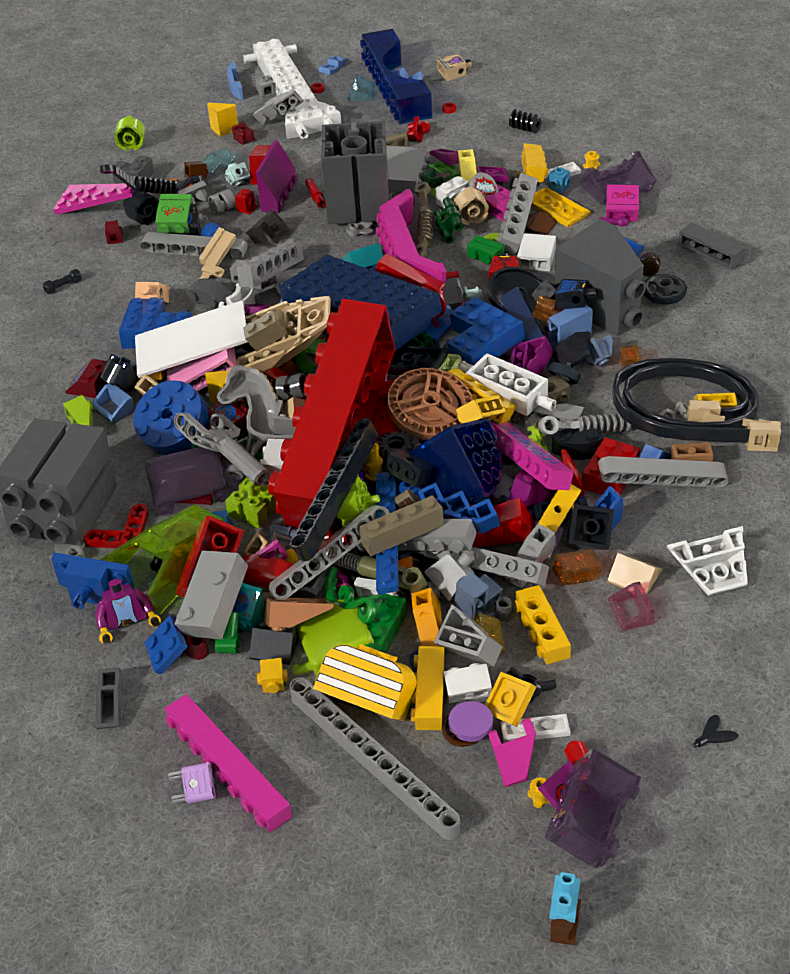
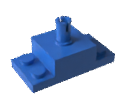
M55 552L51 557L58 583L68 588L72 600L71 604L76 609H83L86 602L98 604L102 600V593L110 590L109 582L111 580L120 579L122 585L130 584L132 589H135L129 565Z

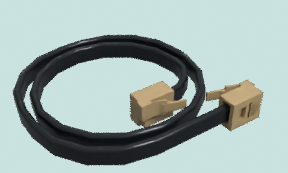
M657 358L628 364L615 375L612 390L613 404L620 417L636 429L658 437L678 440L745 443L749 451L777 452L781 435L780 421L754 420L757 417L759 395L748 378L731 368L702 360ZM683 376L698 378L720 385L731 393H735L741 404L732 408H720L719 401L689 400L687 421L670 419L648 411L634 401L629 391L639 382L654 377ZM625 381L623 396L621 397L619 386ZM750 400L752 407L748 411V405Z

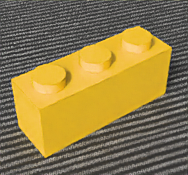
M499 395L475 399L456 409L458 420L463 424V427L488 422L506 412Z

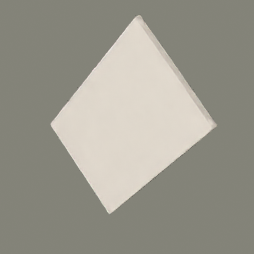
M241 300L135 335L138 378L143 377L145 374L149 375L247 343L243 329L246 326L244 302Z

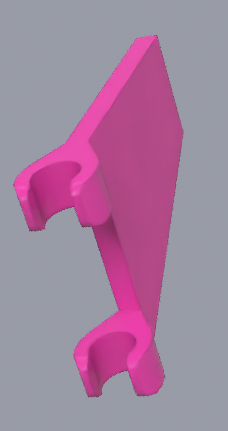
M530 718L522 720L526 736L502 744L496 730L488 733L505 787L527 781L536 737L535 728Z

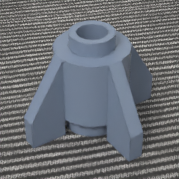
M610 334L602 338L603 342L600 339H591L590 356L585 360L596 366L600 365V367L610 362L613 348V339Z

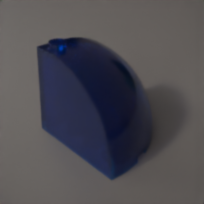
M488 417L449 426L409 451L412 455L434 465L429 483L421 485L423 488L436 483L443 498L463 491L469 504L479 502L491 496L497 490L496 486L500 484L502 477V457L500 449L496 448L495 441L497 437Z

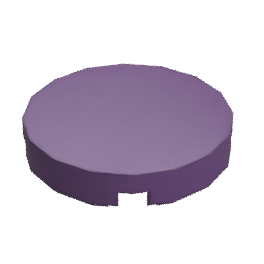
M462 702L456 705L450 712V731L461 740L469 742L479 741L492 731V712L480 702Z

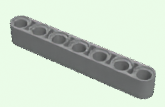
M147 232L140 243V249L151 253L163 252L164 254L200 256L212 237ZM236 239L224 258L243 259L248 249V243L243 239Z
M613 456L603 457L598 462L602 481L607 483L715 488L724 487L729 482L725 466L721 462Z
M379 505L369 507L320 545L316 555L311 559L317 560V566L314 569L309 568L311 560L305 562L299 560L270 583V594L280 600L290 597L361 543V536L358 530L361 522L366 524L375 520V512L379 509L382 512V516L389 514L388 509ZM348 534L350 540L347 544L344 545L342 543V538L344 535ZM332 546L333 554L327 557L326 549ZM300 572L301 577L299 581L294 582L292 579L293 574ZM283 584V593L276 594V587Z

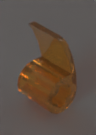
M540 295L531 316L548 322L556 306L555 300Z

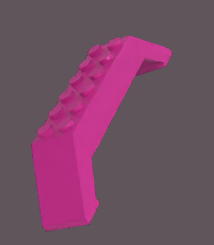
M406 189L379 207V213H377L379 227H376V236L379 237L383 253L389 254L445 283L446 270L443 263H437L420 256L409 233L407 225H412L414 196L410 189Z

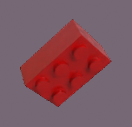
M605 437L582 473L583 489L603 495L608 487L611 486L621 495L627 484L602 481L598 462L601 458L607 456L640 458L641 448Z

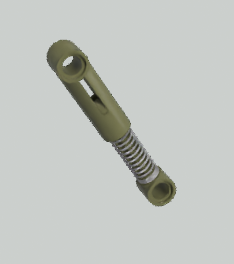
M332 547L326 549V556L330 557L333 554ZM347 552V554L333 563L376 580V558L369 556L360 557ZM398 565L400 588L408 590L411 594L427 588V581L418 568H406Z

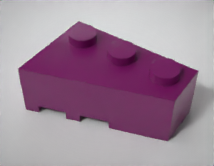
M546 336L518 343L512 348L510 363L541 376L554 350Z
M522 469L515 477L508 499L520 498L527 507L552 499L556 490L546 488Z

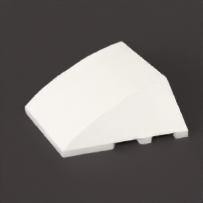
M743 526L725 530L722 535L687 543L685 540L667 545L669 551L708 596L744 587L748 584L746 561L744 559Z

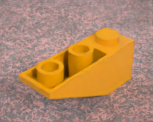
M431 588L412 593V608L421 646L440 647L434 643L442 626L439 599Z

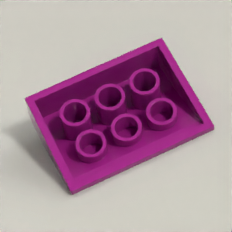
M274 140L256 171L261 212L279 213L281 208H284L285 200H288L290 191H293L294 184L298 181L295 167L278 140Z

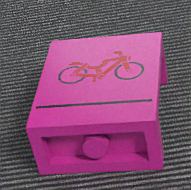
M607 185L606 217L618 219L621 216H625L629 221H638L639 185Z

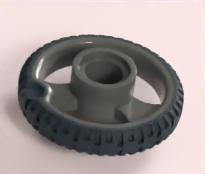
M657 274L644 281L646 288L643 295L651 302L673 304L682 300L686 295L687 286L677 276ZM654 284L656 285V292H651L648 288Z

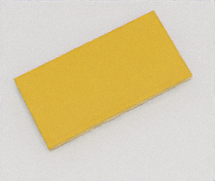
M547 187L534 193L531 204L532 208L537 211L542 210L549 217L568 228L588 217L591 213L590 210Z

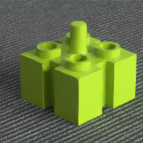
M357 476L336 516L338 519H342L344 527L369 507L380 502L379 495L371 496L367 492L366 483L362 482L360 477Z
M246 477L238 486L239 491H233L225 500L229 517L239 521L244 518L247 524L260 529L268 520V513L273 514L276 511V499L274 495L269 494L267 484L257 486Z

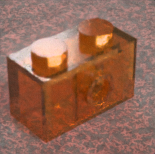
M593 549L556 554L552 570L561 586L598 580L603 565Z

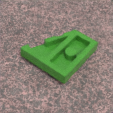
M442 161L428 165V171L434 176H439L445 182L459 176V171L455 165L449 166ZM444 172L450 173V175L446 178H443L438 174Z

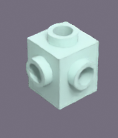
M245 162L230 164L225 171V178L227 182H230V185L236 184L238 186L244 184V181L250 177Z

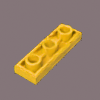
M572 484L569 490H558L538 524L556 533L581 490Z

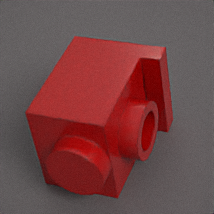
M243 188L235 196L237 211L250 215L258 208V205L255 204L254 191Z

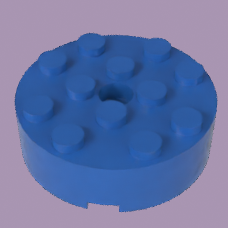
M176 380L166 381L150 388L141 398L134 413V429L138 437L158 454L173 456V454L180 452L185 453L192 449L191 441L175 427V415L177 413H189L202 426L208 429L210 422L208 418L209 407L203 397L188 383ZM184 417L181 420L182 425L185 423ZM193 427V430H192V433H193L194 436H195V434H196V428H195V427Z

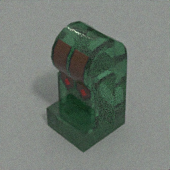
M431 167L422 173L423 181L427 182L430 188H436L453 179L451 173L436 172L435 168Z

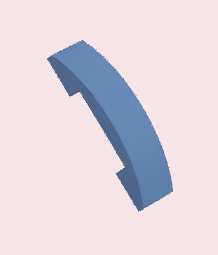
M232 62L227 69L229 89L236 98L244 100L240 81L234 82V80H238L236 64Z

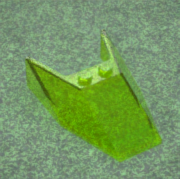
M194 504L146 529L100 560L126 564L140 548L162 559L163 563L148 592V596L159 614H162L178 596L175 592L200 522L207 515L223 522L224 519Z

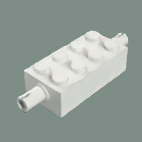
M490 354L484 355L474 366L465 361H462L459 365L461 371L517 405L515 411L528 416L537 406L546 408L549 411H553L556 407V400L547 397V378Z

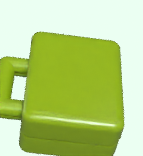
M340 599L337 600L338 603H342L344 601ZM333 603L332 609L295 625L309 662L300 666L295 664L293 666V673L298 675L314 671L317 677L323 659L331 648L341 644L357 648L359 644H374V639L367 625L358 617V607L355 609H343L337 603Z

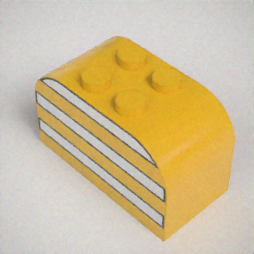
M341 644L331 648L326 653L313 689L391 719L405 721L412 703V697L416 691L417 680L414 672L408 666L396 662L398 657L361 644L358 645V648Z

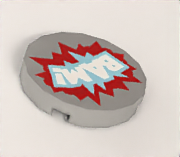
M480 172L470 179V187L481 191L484 198L498 193L497 184L490 175Z

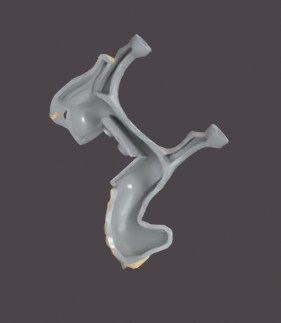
M241 365L231 367L226 376V384L218 392L217 399L221 405L230 406L238 400L247 398L249 406L247 431L249 438L245 450L255 458L258 450L262 446L267 445L268 439H292L295 428L292 425L293 418L283 414V401L278 400V395L275 394V390L267 376L257 368L253 369L249 366ZM230 464L225 472L226 476L233 480H241L244 477V474L233 464Z

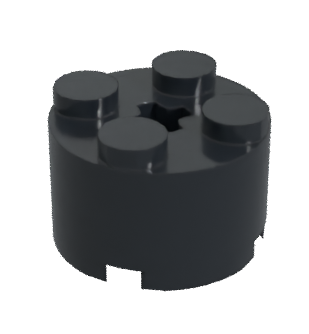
M134 191L132 197L124 200L123 206L128 218L141 225H149L156 221L159 204L158 198L144 191Z
M111 354L102 370L101 378L113 386H120L119 389L132 392L139 379L137 376V365L130 364L131 360L125 357L120 359L118 356Z

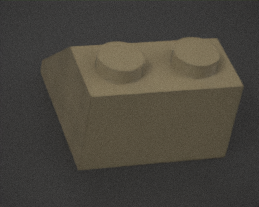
M273 310L264 314L259 319L243 327L245 339L257 352L287 335L281 310Z

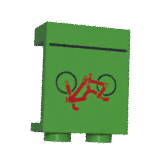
M160 194L155 221L158 233H189L188 216L190 204H193L191 194Z

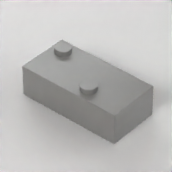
M201 552L175 621V625L186 636L222 639L248 565L238 553Z

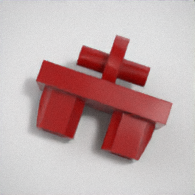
M419 116L415 117L414 122L408 124L409 131H407L406 135L409 141L416 139L417 142H422L423 134L429 133L431 129L430 124L426 121L419 122Z

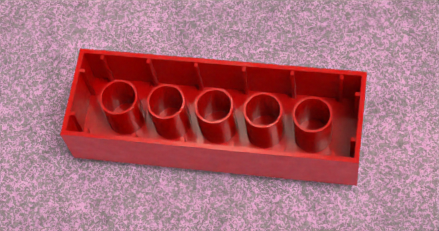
M342 299L338 313L331 312L327 320V334L329 338L327 343H319L317 347L315 361L318 368L316 374H308L306 377L304 394L307 398L304 406L297 405L293 413L292 425L295 428L292 439H284L280 452L281 460L284 461L280 472H272L268 483V492L270 495H274L276 499V513L282 515L286 527L293 526V529H298L354 425L362 418H369L372 421L395 352L386 305ZM337 516L335 517L326 536H332L334 534L338 522Z

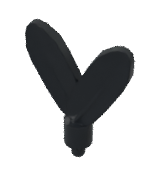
M713 715L708 719L702 736L695 739V743L692 746L702 747L707 743L731 742L738 738V734L727 730L717 731L720 718L718 715Z

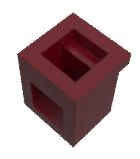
M244 121L232 126L233 139L240 144L245 145L255 140L254 130L246 126Z
M118 220L105 221L107 244L123 243L122 226H119Z

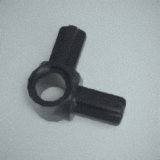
M515 667L510 668L506 672L508 675L536 686L529 703L533 702L535 697L540 695V692L553 690L557 687L553 677L538 680L533 675L521 674Z

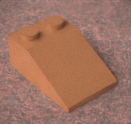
M265 596L264 622L269 627H272L274 631H284V627H293L332 609L333 603L327 599L288 597L285 600H280L275 597Z

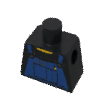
M562 279L554 294L557 310L585 307L589 299L598 298V289L589 288L587 280Z

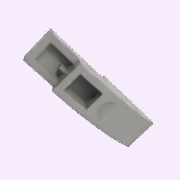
M295 90L287 91L267 101L265 106L254 112L253 116L261 125H264L280 114H286L303 103L304 100Z

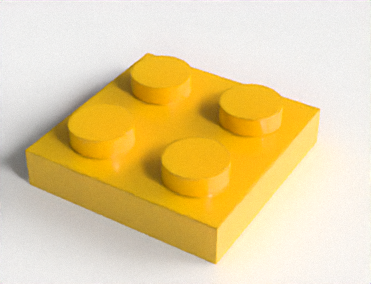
M500 672L485 706L489 708L494 718L517 727L536 686Z

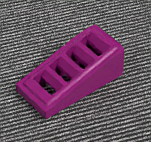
M443 148L430 151V155L449 166L458 164V151Z

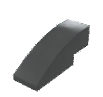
M119 667L98 669L96 728L119 727L121 719L122 671Z

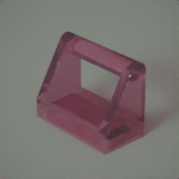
M640 581L628 585L608 598V602L622 631L654 625L655 611ZM633 599L639 614L627 621L618 602Z

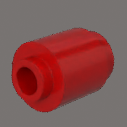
M578 740L569 742L564 749L567 760L574 765L581 775L590 773L594 768L593 759L585 743Z

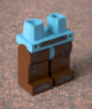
M562 872L560 876L555 875L549 919H552L550 942L575 946L581 899H578L581 879L575 878L574 874Z

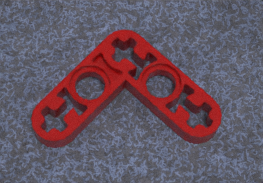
M139 503L131 507L124 530L93 529L87 531L84 537L85 544L88 547L133 549L140 544L149 516L147 506ZM133 525H140L138 528H131ZM110 538H117V539H116L115 541H113V542H108V541H107V540L110 539Z

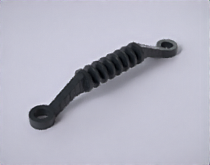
M111 164L100 166L101 174H113L133 191L176 194L177 191L184 189L190 184L194 185L201 181L205 182L204 176H191L178 182L168 179L129 176Z

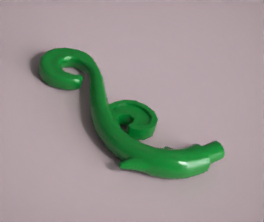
M331 566L329 575H326L325 579L326 599L331 603H337L343 609H355L366 603L368 606L366 614L365 608L359 607L358 617L365 624L371 623L376 616L377 608L375 601L368 597L354 600V590L349 585H342L337 597L336 585L338 578L336 576L338 567ZM339 599L344 600L342 603L337 602Z

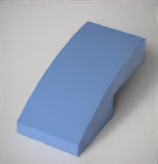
M339 56L330 57L327 60V64L319 66V72L331 75L341 68L347 59Z

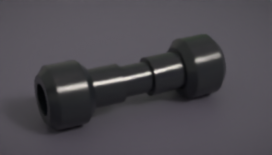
M78 269L71 270L68 275L63 276L61 279L43 282V289L47 294H51L61 285L81 281L82 275Z

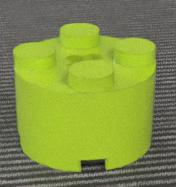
M132 116L122 118L118 121L115 129L114 138L116 145L124 151H127V149L138 150L143 144L145 126Z

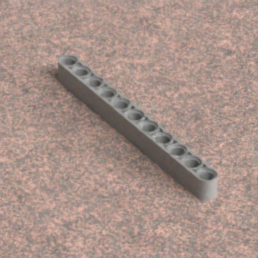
M299 677L290 682L291 698L297 707L442 838L446 840L458 838L461 832L460 816L452 807L323 693L313 689L314 685L307 679Z

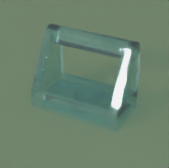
M356 74L350 85L347 100L372 101L375 84ZM369 88L368 94H366L358 89Z

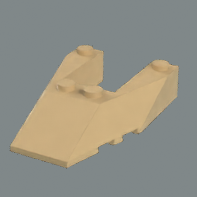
M329 296L311 298V301L299 299L295 303L284 301L247 316L246 325L273 310H281L287 335L258 352L253 351L238 357L237 365L249 366L253 369L257 368L264 374L265 370L280 367L308 348L327 328L331 298Z

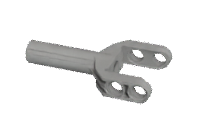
M177 413L175 415V427L193 444L220 452L257 486L263 485L270 476L269 471L236 442L240 429L223 414H213L210 417L211 429L207 430L189 413ZM182 417L185 419L184 425L181 423ZM217 417H218V419H219V425H218V426H216V418H217ZM193 427L196 428L195 436L192 433Z

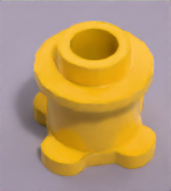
M595 151L586 153L584 155L586 164H583V168L596 170L600 166V162H598L599 154Z
M543 777L532 780L529 787L530 790L527 793L528 797L532 798L533 805L536 808H541L544 804L550 803L538 790V787L547 780Z

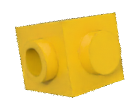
M282 659L260 660V672L257 673V683L262 685L263 693L284 691V683L288 682L287 669L283 670Z

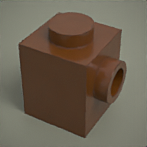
M202 161L184 162V177L204 176L207 179L208 166Z

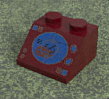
M91 359L79 370L65 393L96 398L107 384L101 378L102 370L107 361Z
M243 399L230 406H223L218 401L209 408V419L213 414H223L240 429V434H248L247 414L249 406L243 402ZM218 417L216 418V426L219 425Z

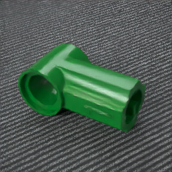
M231 612L222 639H215L216 653L238 654L237 648L240 647V637L238 635L239 613Z

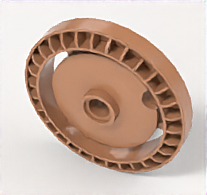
M420 368L400 375L392 383L387 397V410L394 424L406 434L421 440L440 441L452 438L466 428L463 427V424L459 422L456 409H458V402L456 397L461 406L473 401L467 386L456 376L438 369ZM407 389L402 400L398 401L400 394Z

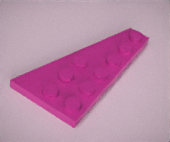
M125 183L69 185L56 203L53 211L55 214H62L132 197L134 191Z

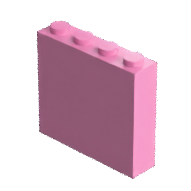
M235 346L167 368V381H183L191 385L196 391L201 390L207 386L206 372L229 371L231 367L237 365Z

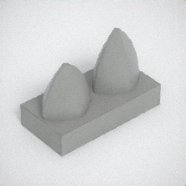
M204 181L177 191V194H191L193 204H196L194 198L207 201L208 196Z

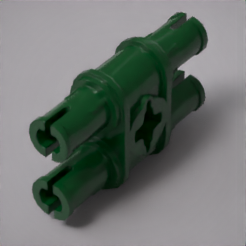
M446 197L443 199L444 210L437 209L434 212V216L436 217L435 224L439 228V234L443 236L445 242L450 244L454 241L453 230L461 231L463 224L457 205L453 203L452 198Z

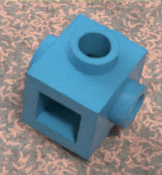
M556 167L548 175L549 189L563 193L571 183L570 171L562 167Z

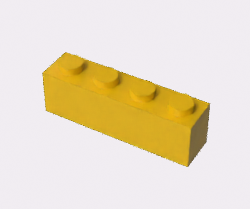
M524 143L521 155L524 174L537 178L538 182H543L544 177H547L548 174L547 162H545L546 157L544 156L545 152L542 151L541 145Z
M419 646L418 655H414V668H417V672H414L417 686L412 697V703H416L415 708H411V722H415V730H442L444 647Z

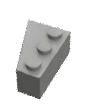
M451 605L434 641L435 644L444 647L449 653L493 667L503 648L473 619L454 605Z

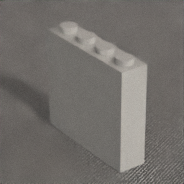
M387 146L390 192H403L406 189H410L412 193H415V187L424 180L425 172H427L428 164H430L431 155L428 154V148Z

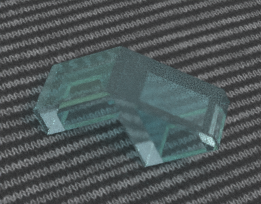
M227 148L208 153L203 162L207 164L208 172L212 174L220 162L225 166H229L235 154Z

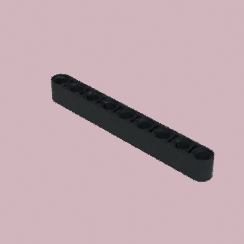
M362 418L354 425L290 542L291 547L301 561H309L316 555L378 439L379 434L369 418Z

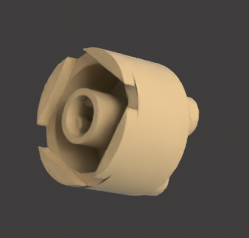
M467 187L453 200V203L458 207V212L462 216L461 222L465 225L473 222L476 224L481 223L488 216L489 206L482 192L473 187Z

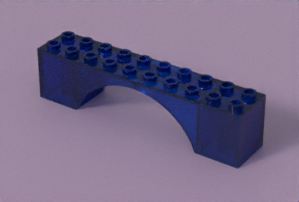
M388 29L361 34L362 61L365 62V66L368 67L372 79L375 80L376 86L379 87V92L382 93L383 99L386 100L387 107H390L394 120H397L399 125L414 122V118L417 116L420 118L419 121L432 119V96L424 80L409 79L391 72L402 65L400 40L395 31Z

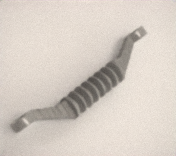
M664 409L658 412L659 415L664 416V414H667L670 419H676V415L671 409ZM619 413L616 415L610 414L609 416L607 414L602 416L590 415L589 417L586 415L582 417L575 416L573 421H558L553 416H546L540 419L538 423L539 431L547 436L556 433L558 429L585 431L593 428L599 433L602 431L608 433L609 431L621 432L622 430L626 432L632 426L622 419ZM546 421L552 424L550 431L545 428Z

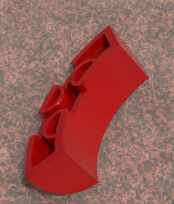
M260 554L246 555L245 558H242L248 565L243 583L269 589L270 583L294 564L273 556L271 559L262 558ZM283 584L276 587V592L281 594L284 590Z

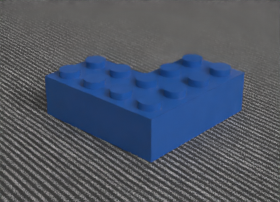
M164 298L131 299L119 328L122 349L136 348L135 335L193 317L192 312H166Z
M477 297L470 299L464 303V306H459L450 312L452 330L459 333V335L447 342L449 354L460 355L462 361L473 366L484 355L490 354L494 357H499L525 339L523 321Z

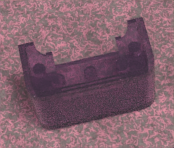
M592 748L570 770L545 838L591 867H602L608 859L614 858L620 850V845H618L619 839L613 833L622 819V815H620L621 810L630 799L634 800L639 794L640 788L638 785L641 777Z

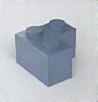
M471 572L466 577L463 576L457 581L454 606L475 620L496 604L497 599L502 597L503 589L486 574L478 578Z

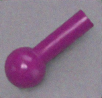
M621 216L618 219L599 217V219L621 227L629 224V220L625 216Z

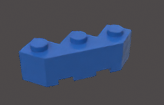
M436 483L418 491L421 500L433 495L443 508V519H472L476 532L481 534L500 526L497 513L490 499L470 507L463 491L443 498Z

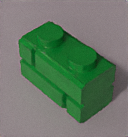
M477 235L467 244V257L482 261L485 264L491 265L494 256H501V254L505 253L504 244Z

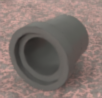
M508 597L498 598L496 608L494 609V617L501 622L512 620L515 612L512 608L511 599Z

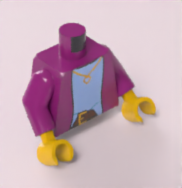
M114 579L109 582L110 590L102 593V600L99 601L95 612L98 630H101L99 635L101 643H103L102 636L104 634L109 636L110 642L112 641V634L107 632V628L111 631L147 618L146 614L149 616L148 622L150 626L154 627L151 623L152 617H157L161 623L160 617L153 612L155 609L149 597L139 589H132L130 584L122 585L120 579Z

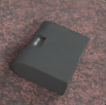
M450 278L445 281L444 299L446 305L451 307V310L464 306V303L467 302L459 278Z

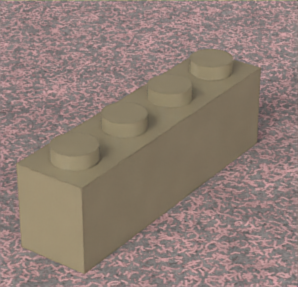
M432 495L359 526L361 544L369 555L373 556L444 525L443 508Z

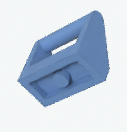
M109 383L102 388L92 402L93 409L111 423H115L135 410L132 397L117 386ZM111 400L119 407L112 415L100 405Z

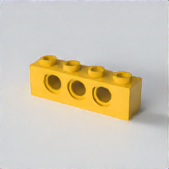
M458 368L447 371L467 386L473 400L499 395ZM499 395L506 412L492 420L502 424L510 421L517 405Z
M540 585L516 591V600L513 601L515 611L517 613L520 612L524 628L528 627L529 638L532 643H536L539 658H543L546 665L570 658L571 644Z

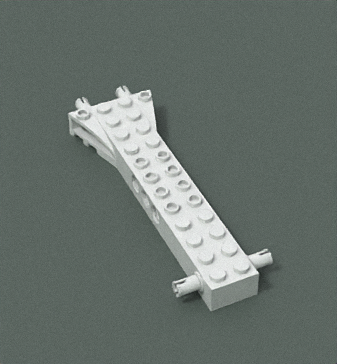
M271 39L267 42L253 44L254 53L243 55L245 64L256 61L264 75L270 77L274 82L275 94L277 96L287 91L295 90L304 100L303 103L286 113L285 128L287 139L295 137L306 139L308 134L322 131V125L341 124L340 112L335 109V106L317 101L288 55L297 53L295 44L283 46L279 39Z

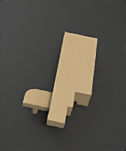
M218 228L199 257L200 263L204 265L201 269L203 274L200 279H210L212 275L219 278L224 276V269L218 266L237 239L235 234L227 232L223 228Z

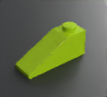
M81 395L63 403L66 416L71 423L93 426V405L90 400L87 401Z

